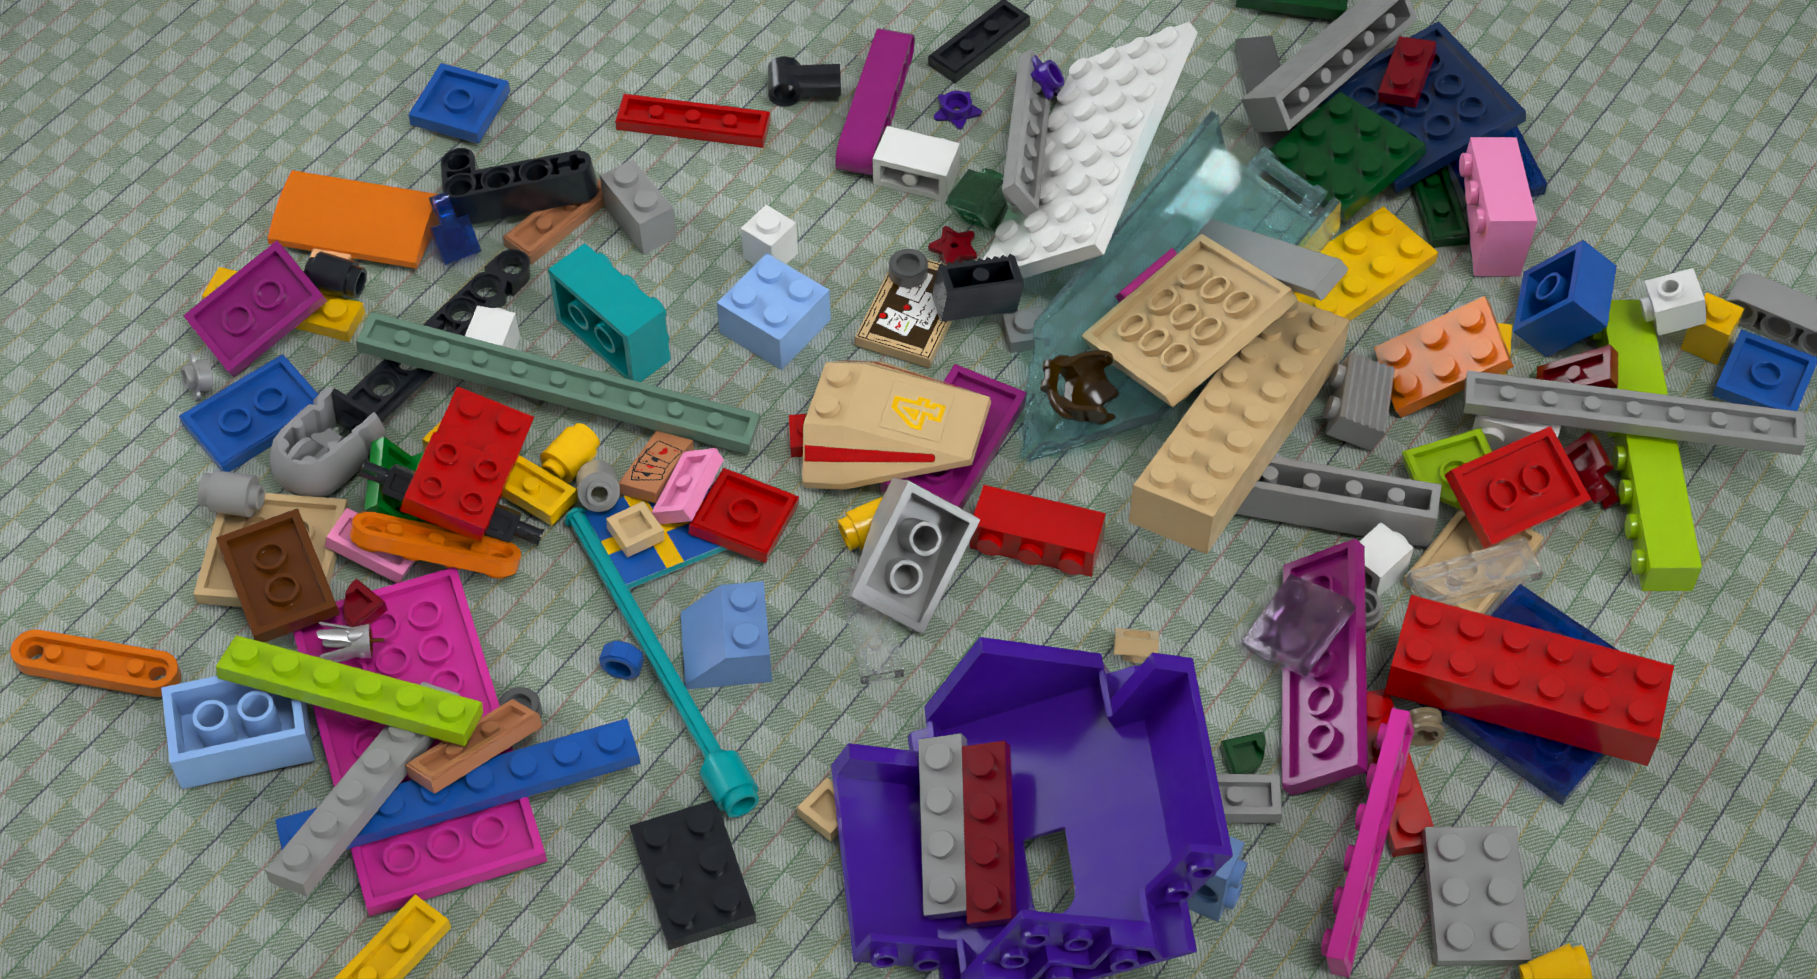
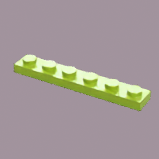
M238 635L234 637L215 666L218 679L466 746L483 715L481 701Z

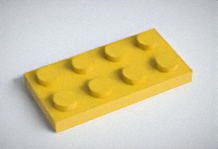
M1383 206L1316 251L1341 259L1348 268L1347 273L1323 300L1293 292L1298 301L1330 311L1351 321L1436 263L1439 252Z

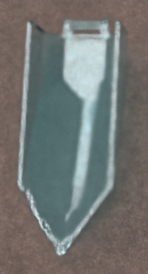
M1211 111L1117 222L1104 255L1087 259L1034 321L1033 359L1029 364L1023 421L1025 426L1023 448H1021L1023 458L1027 461H1035L1036 459L1102 440L1142 425L1161 421L1178 405L1176 404L1174 407H1171L1113 364L1106 366L1104 371L1109 382L1118 390L1119 396L1103 405L1108 413H1113L1116 416V419L1106 424L1078 422L1060 417L1051 407L1047 393L1040 390L1041 381L1044 379L1045 374L1042 370L1043 362L1049 359L1053 360L1058 355L1073 356L1086 351H1093L1082 339L1081 335L1119 304L1118 300L1114 297L1168 250L1173 248L1178 254L1192 241L1210 219H1214L1320 253L1340 229L1341 202L1333 198L1318 217L1312 215L1311 213L1322 204L1328 191L1319 185L1312 186L1274 159L1275 154L1266 147H1263L1246 167L1242 165L1225 147L1219 124V115ZM1265 171L1302 197V202L1299 205L1259 177L1260 173ZM1059 374L1057 391L1060 396L1064 397L1066 382L1065 378Z

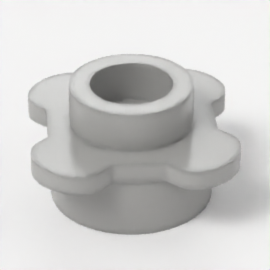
M190 352L188 353V365L181 367V378L185 390L192 389L193 398L197 401L201 399L200 392L212 390L213 376L208 359L196 360L195 353Z

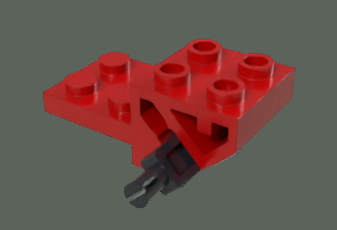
M458 386L437 432H433L416 471L398 464H394L389 470L365 460L359 473V477L382 484L383 494L403 501L400 511L479 542L482 541L485 534H488L506 542H510L513 536L538 546L545 530L520 521L522 515L519 511L499 504L532 426L534 416Z

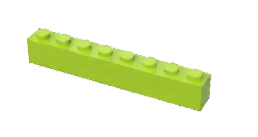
M1611 300L1607 327L1597 334L1590 335V339L1596 340L1597 348L1611 344L1618 352V387L1613 389L1668 395L1653 321L1645 322L1640 300ZM1607 431L1608 437H1614L1615 446L1612 462L1614 470L1620 471L1621 480L1618 494L1620 504L1626 505L1627 509L1625 535L1627 539H1632L1634 549L1631 555V568L1634 575H1639L1641 591H1693L1702 570V564L1677 440Z

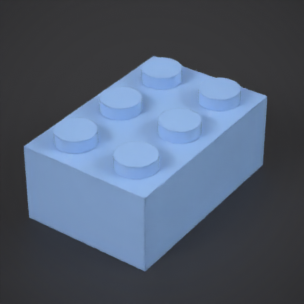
M217 676L161 688L169 762L181 789L315 761L306 702L218 679Z

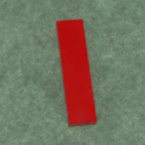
M623 94L615 123L616 130L764 148L771 122L770 111Z

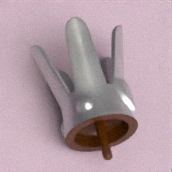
M319 622L321 626L333 629H322L316 633L320 639H323L322 643L325 647L342 648L322 654L319 657L337 663L354 657L373 658V643L385 641L384 638H372L370 624L349 627Z

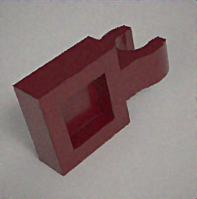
M1588 431L1564 448L1594 504L1601 502L1604 509L1607 510L1620 501L1618 493L1604 476L1614 467L1597 435Z

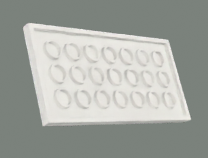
M1190 22L1176 27H1166L1154 35L1145 38L1138 37L1129 44L1118 48H1108L1101 54L1087 59L1081 58L1072 64L1069 69V76L1063 89L1057 95L1058 100L1048 119L1039 209L1025 216L1016 205L1012 206L1008 203V210L1002 223L996 229V236L983 260L986 257L993 259L994 256L1000 258L1002 255L1008 257L1009 254H1012L1016 258L1022 278H1026L1104 255L1198 32Z

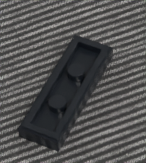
M1000 0L928 56V65L953 83H957L1030 26V16L1007 0Z

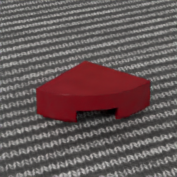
M357 578L349 585L345 592L346 598L343 605V615L346 625L349 627L371 625L388 610L386 602Z

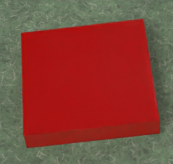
M723 468L693 520L690 522L688 534L766 563L799 505L800 496Z

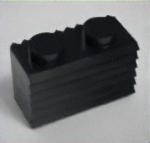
M1009 254L1008 257L1002 255L1000 258L994 256L993 259L986 257L985 260L979 258L977 261L971 259L970 262L964 260L962 263L956 261L954 265L950 262L947 265L941 263L937 270L932 298L941 322L1018 311L1024 281L1016 258L1012 254Z

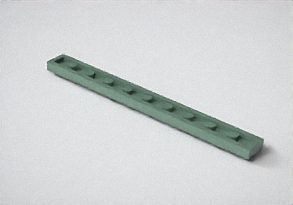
M370 312L356 341L357 352L744 454H749L760 424V413L375 312Z

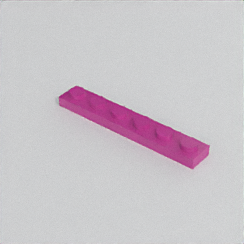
M1392 708L1388 724L1382 723L1378 731L1377 749L1381 751L1377 764L1371 763L1367 772L1366 789L1370 790L1367 803H1360L1356 813L1355 829L1359 831L1356 844H1349L1346 850L1344 871L1348 872L1344 887L1338 886L1334 895L1333 913L1337 914L1333 929L1327 928L1325 930L1322 940L1321 954L1326 957L1331 974L1350 978L1414 734L1410 711Z

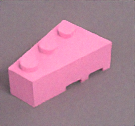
M1470 137L1466 153H1462L1460 156L1459 172L1460 176L1464 177L1474 276H1521L1538 221L1517 138Z

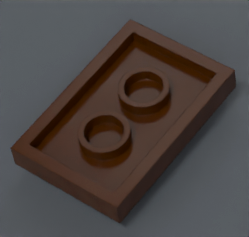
M298 508L216 537L254 640L265 643L340 615Z

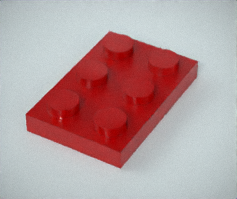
M1551 426L1458 466L1444 475L1484 550L1584 505L1591 500Z

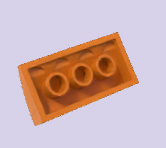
M292 170L282 189L273 214L267 238L268 244H272L277 240L284 247L312 251L314 248L350 254L351 258L417 269L442 218L439 194Z

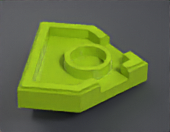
M1478 428L1402 451V461L1411 480L1440 484L1441 493L1439 501L1463 510L1444 475L1458 466L1492 452L1482 429Z

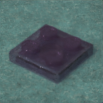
M1290 574L1258 619L1253 623L1241 640V643L1250 652L1307 677L1357 607L1345 596Z

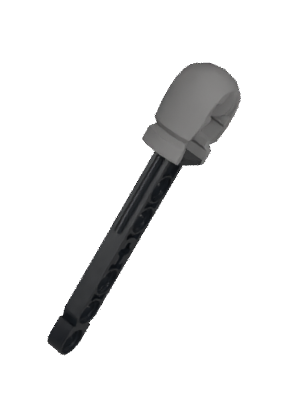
M509 249L499 253L484 267V272L475 275L423 325L465 336L472 317L466 321H457L452 316L460 311H466L474 315L477 306L488 308H501L504 306L508 294L514 296L530 279L531 271L528 255L516 249ZM510 264H517L523 268L514 274L506 273L502 270ZM486 287L494 288L498 291L497 294L491 297H482L477 293ZM383 359L346 395L328 386L314 399L313 405H307L274 438L269 463L276 481L289 493L299 496L324 497L339 489L362 468L364 461L370 457L371 442L381 437L387 438L382 423L435 372L422 368L404 370L399 367L401 363ZM380 385H390L394 388L392 393L385 396L377 395L373 392ZM337 423L350 431L351 434L343 439V436L330 428Z

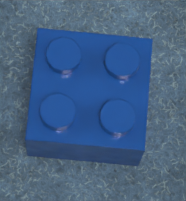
M1582 240L1524 271L1513 333L1545 357L1562 349H1567L1574 343L1592 334L1599 333L1607 327L1617 266L1586 241Z

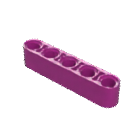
M877 28L838 142L835 158V168L837 170L873 176V156L886 127H891L912 62L915 46L914 34Z

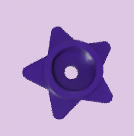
M1035 55L1032 58L1034 71L1031 73V77L1041 86L1046 99L1053 98V95L1057 97L1061 91L1060 87L1064 86V77L1061 70L1052 60L1042 63Z
M956 90L938 96L941 108L934 114V119L936 121H950L958 130H961L967 119L981 116L982 110L972 105L970 92Z

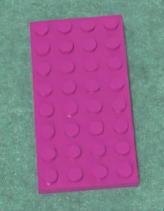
M448 568L372 590L386 602L388 609L371 624L372 638H384L385 641L373 643V658L354 657L338 663L418 685L426 682L459 693L462 697L481 701L483 707L482 717L500 707L457 568ZM345 599L335 601L340 615L322 622L347 626L343 615ZM319 623L293 632L298 652L320 657L322 654L342 648H331L323 645V639L317 636V631L333 628L323 627ZM313 705L335 787L386 725ZM435 739V741L426 751L438 745L443 740ZM509 747L498 755L513 751V747ZM407 774L400 783L411 781L412 779ZM528 797L351 848L364 901L370 917L403 907L415 894L422 900H426L547 862L546 853Z

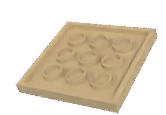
M1200 234L1085 331L1081 337L1093 351L1104 350L1112 353L1114 357L1112 364L1168 405L1174 407L1181 400L1188 397L1210 375L1217 372L1223 364L1243 347L1249 345L1271 323L1282 317L1298 299L1290 287L1205 235Z

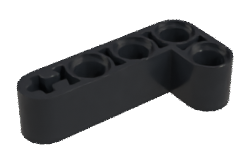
M467 148L450 150L441 159L442 189L453 221L460 225H472L582 203L591 200L599 192V185L591 157L588 153L580 150L484 169L478 168L474 153Z

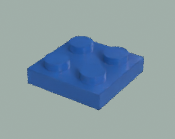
M440 63L408 114L410 125L479 144L510 93L509 81Z
M1741 329L1712 396L1734 404L1797 411L1816 368L1817 357Z

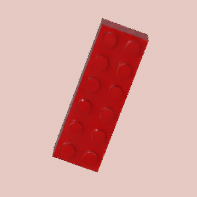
M1411 595L1384 694L1648 766L1660 739L1675 665Z

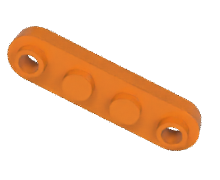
M376 512L356 514L352 519L349 534L350 539L364 551H380L399 555L410 561L422 560L441 564L447 568L455 567L457 570H470L484 573L495 579L514 575L518 571L521 559V550L511 542L484 536L482 541L479 542L441 526Z
M39 629L29 630L20 634L13 641L10 649L11 657L18 670L24 674L151 697H161L162 687L176 685L181 681V670L175 657L168 652ZM42 654L40 658L32 660L35 655ZM164 675L163 678L155 680L158 676Z

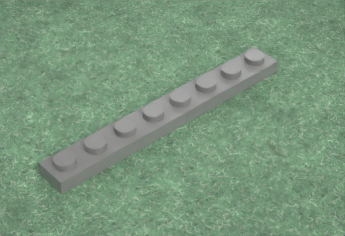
M1468 370L1465 378L1463 413L1793 455H1802L1806 446L1805 412Z

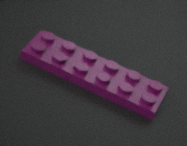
M1355 538L1283 565L1282 789L1292 796L1368 772L1365 546Z

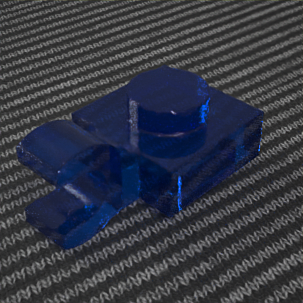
M442 192L429 197L432 209L440 223L429 227L442 263L447 265L481 252L482 250L468 214L456 217L447 193Z

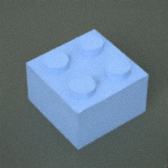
M766 253L717 302L719 332L782 370L831 320L830 291Z

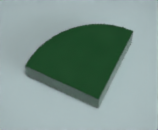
M1264 731L1221 741L1220 750L1229 774H1255L1259 770L1266 747Z

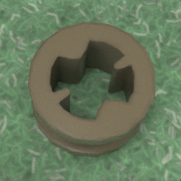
M1421 707L1410 710L1414 728L1411 745H1433L1444 738L1445 731L1441 725L1443 721L1442 714L1438 709Z

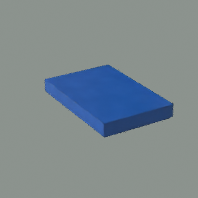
M282 354L179 415V418L185 429L221 471L230 472L270 448L280 430L307 405H313L314 399L319 394Z

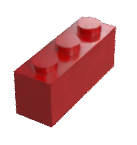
M983 485L973 514L980 521L970 540L971 549L979 550L981 553L990 556L1000 555L1017 559L1028 565H1043L1060 569L1070 575L1081 574L1092 577L1104 538L1106 513Z

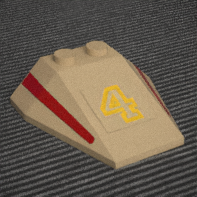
M839 360L826 362L803 426L802 483L804 488L845 490L891 481L892 478L902 479L972 465L991 405L990 397L882 361Z

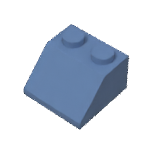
M764 581L720 585L681 611L686 689L772 682Z

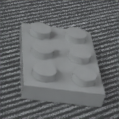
M1517 826L1425 827L1422 836L1435 966L1521 965L1532 960Z

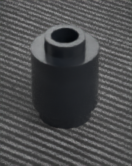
M322 251L318 252L315 257H310L304 269V273L321 293L345 300L350 297L359 298L366 284L367 270L359 267L358 262Z

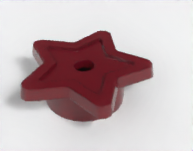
M944 226L941 238L929 243L928 250L939 254L940 260L945 265L948 262L954 265L956 261L962 263L968 259L975 260L977 259V253L971 246L975 233L974 231L957 233L950 227Z

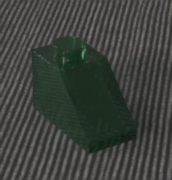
M982 168L981 172L968 169L948 195L945 204L959 221L995 233L1007 203L1002 192L1004 175L988 168Z

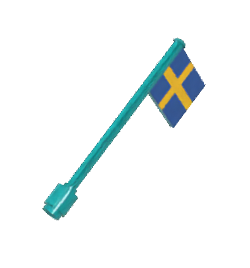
M626 495L619 498L612 508L603 512L587 511L581 507L571 509L565 516V524L573 529L705 760L699 775L720 811L726 812L729 817L735 818L747 814L759 802L758 786L737 751L721 749L629 591L633 587L728 549L688 534L691 522L688 521L660 524L664 529L665 540L627 557L608 531L606 518L642 501L652 512L656 503Z

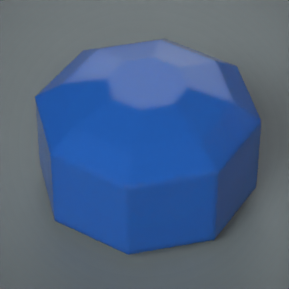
M617 640L604 644L599 661L602 670L612 677L629 680L639 676L644 663L643 653L631 643Z

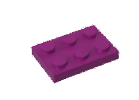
M276 240L185 313L183 317L225 369L235 377L328 300L285 248Z

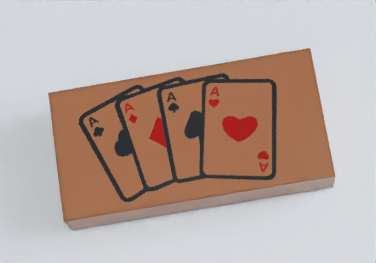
M656 431L619 481L620 494L657 503L683 452L694 451L693 440Z

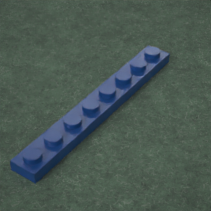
M622 719L497 755L435 794L413 780L400 783L347 849L640 764L639 753L628 719ZM317 808L275 819L281 849L287 845Z

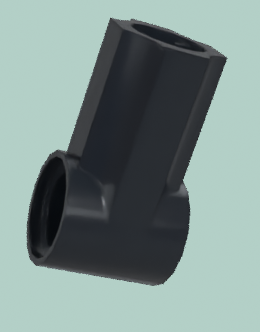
M787 56L777 57L768 64V97L775 105L782 107L792 106L798 103L801 97L841 96L840 64L800 65L796 59Z

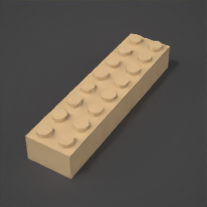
M1297 301L1282 317L1271 323L1249 345L1243 347L1223 364L1134 483L1129 523L1208 554L1325 384L1335 364L1339 363L1342 359L1350 320L1335 315L1330 311Z

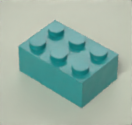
M584 243L548 268L557 320L624 378L642 382L671 360L669 349L670 337L667 332L665 318L667 312L665 307L657 298H650L641 291L631 276L627 274L622 275L615 269L605 254L601 252L597 254Z

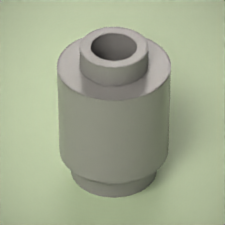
M602 460L589 461L579 469L576 476L578 497L582 505L595 512H603L612 508L620 496V486L615 469L609 463Z
M216 470L212 474H203L198 486V503L200 506L207 507L210 512L252 517L256 510H260L263 507L265 500V488L263 485H260L259 478L255 475Z

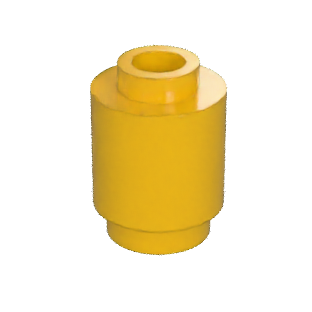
M576 423L573 427H566L540 454L541 468L564 482L571 483L576 478L579 469L596 457L597 448L600 446L599 438L589 427L582 423Z
M883 497L845 512V517L837 520L841 536L850 551L859 548L861 551L863 550L873 516Z

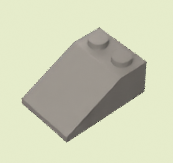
M892 478L873 516L848 596L924 634L980 519L908 480Z

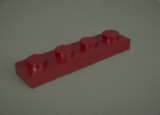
M1005 740L962 746L967 924L972 928L1009 924L1017 915L1011 746Z

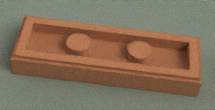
M597 179L599 192L589 201L530 214L503 236L504 246L524 252L528 255L530 264L535 263L604 207L601 181Z
M511 699L480 718L466 746L442 741L405 765L408 776L435 794L543 727L540 715L516 700Z

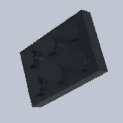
M714 800L629 825L668 950L757 923L756 914L720 809Z

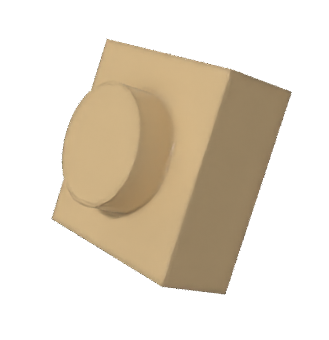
M644 501L606 518L608 531L627 557L665 540L664 529Z
M1115 628L1114 654L1122 655L1123 660L1143 663L1152 652L1158 653L1159 631Z
M826 778L797 807L798 817L830 842L839 833L833 781Z

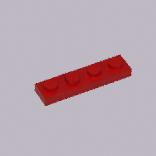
M1385 689L1367 691L1368 769L1371 763L1377 764L1381 751L1377 749L1378 731L1382 723L1388 724L1391 710L1394 708L1391 696L1384 694ZM1408 753L1386 837L1393 857L1424 852L1422 833L1425 827H1434L1410 753Z

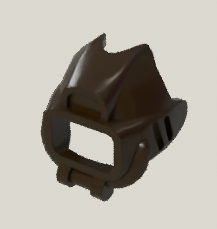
M1094 350L1073 356L1058 355L1053 360L1049 359L1043 362L1042 370L1045 374L1044 379L1041 381L1040 390L1047 393L1051 407L1060 417L1099 425L1116 419L1113 413H1108L1107 409L1103 407V405L1119 396L1118 390L1109 382L1104 371L1106 366L1113 363V354L1109 351ZM1059 374L1065 378L1066 382L1064 397L1060 396L1057 391Z

